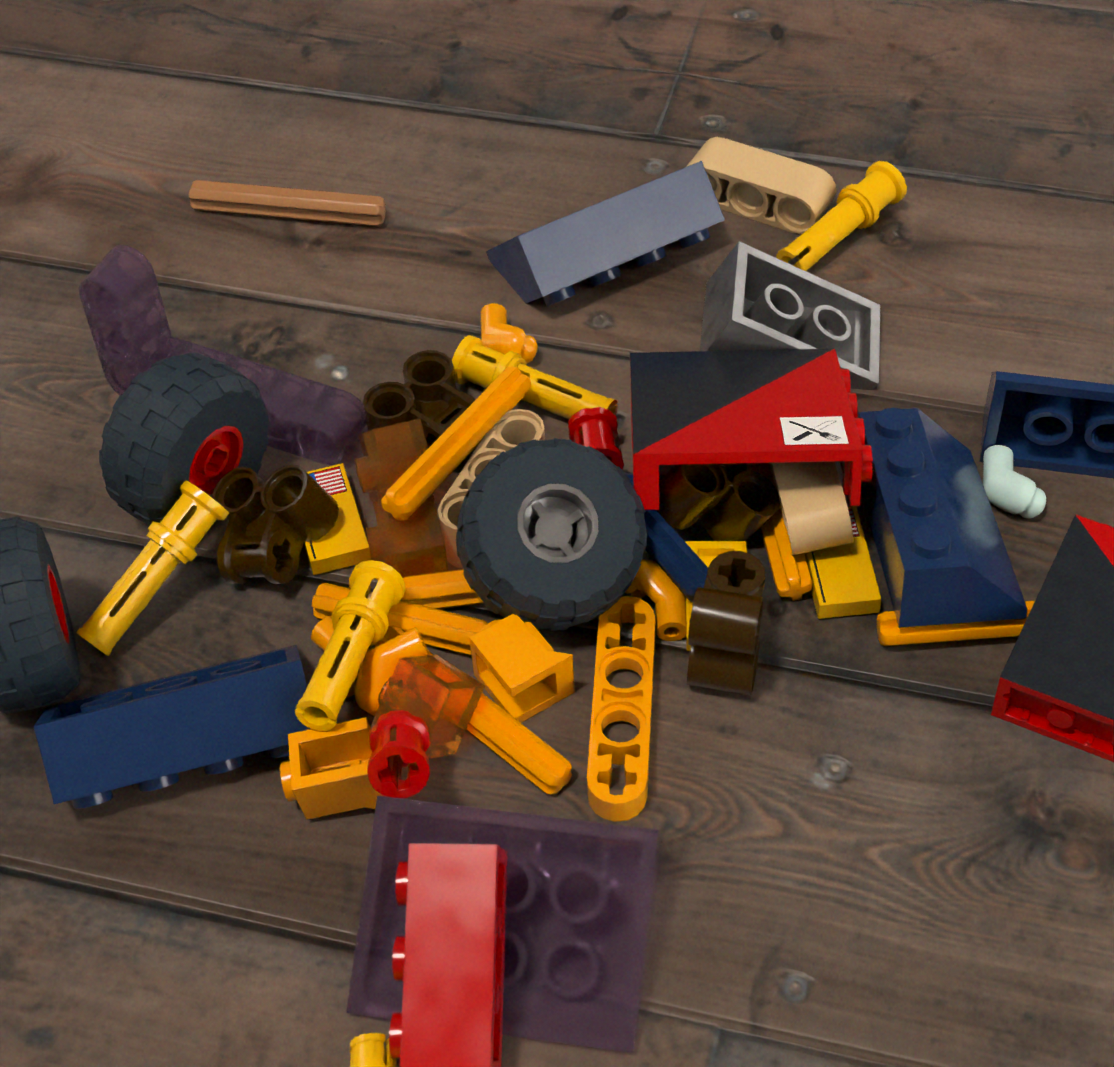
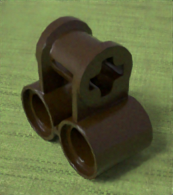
M435 350L417 352L404 363V384L399 382L379 383L366 392L363 399V407L370 446L376 454L387 458H397L411 453L415 448L424 453L476 400L471 395L456 390L454 365L451 358L445 353Z
M752 463L674 465L659 481V510L657 512L672 528L682 530L690 528L700 518L703 520L706 531L715 541H747L779 510L780 506L776 488L765 476L752 471Z
M298 465L283 466L274 471L266 481L251 468L240 467L231 470L217 483L212 497L229 512L226 517L229 522L217 551V564L220 574L226 582L231 584H245L252 578H266L273 584L288 583L294 578L298 570L299 556L304 541L318 540L334 527L339 513L337 501Z
M729 551L719 554L711 561L708 567L704 588L697 587L689 625L688 644L691 645L687 671V685L752 695L759 658V632L763 613L762 595L765 585V568L761 561L752 554L743 551Z

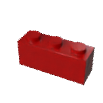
M409 844L408 862H399L396 872V900L398 906H406L405 936H397L395 938L392 969L394 980L403 982L402 1012H394L391 1017L389 1050L391 1058H400V1067H501L507 851L497 844Z

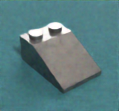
M738 242L707 282L700 351L835 348L840 368L849 369L851 389L873 390L879 384L880 304L742 242Z

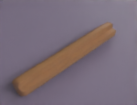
M206 180L193 181L191 189H189L191 207L200 211L376 227L383 224L386 214L385 199L375 195Z

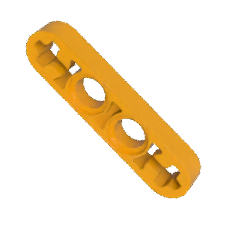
M631 596L621 597L617 603L599 615L588 754L587 792L589 805L595 814L605 820L614 822L627 821L637 816L645 807L648 795L656 619L654 610L647 602ZM622 623H634L632 647L621 646L620 644ZM618 669H629L638 673L642 679L637 685L623 689L611 685L607 677ZM624 721L634 725L639 733L635 738L627 742H615L608 739L603 734V730L613 722ZM612 764L625 765V787L622 795L610 794Z

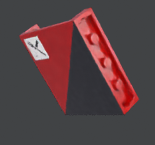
M835 348L630 353L633 487L637 495L640 496L644 510H659V465L840 461L843 473L844 495H848L850 506H860L861 482H871L872 449L871 445H865L863 418H858L856 393H851L849 369L840 368Z
M1075 514L1002 671L991 715L1111 762H1114V527Z

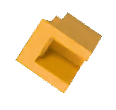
M511 614L504 619H497L488 623L480 632L469 637L474 676L495 703L520 723L575 693L573 655L555 652L531 622H523L519 616Z
M366 717L337 723L329 731L309 729L288 734L290 761L280 764L282 787L287 801H297L306 820L364 807L389 812L387 797L374 790L368 780L367 764L373 752L370 749L369 742L371 727Z

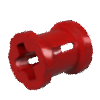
M602 407L585 408L574 413L568 420L569 439L572 440L571 442L586 447L590 446L598 450L623 470L624 460L622 452L615 445V438L618 436L617 417L610 410Z
M405 710L390 711L381 715L369 733L370 749L373 753L367 764L368 780L373 789L383 796L393 799L409 798L418 794L426 786L430 777L429 759L425 754L430 746L429 728L421 717L414 716ZM393 728H396V741H390ZM402 767H408V777L406 780H402Z

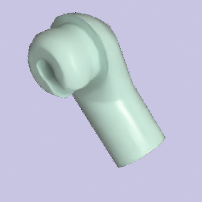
M994 445L987 448L983 456V486L989 502L1011 514L1019 513L1024 518L1038 516L1046 506L1045 492L1037 488L1035 482L1028 477L1013 471L1014 455L1010 448L1002 445Z

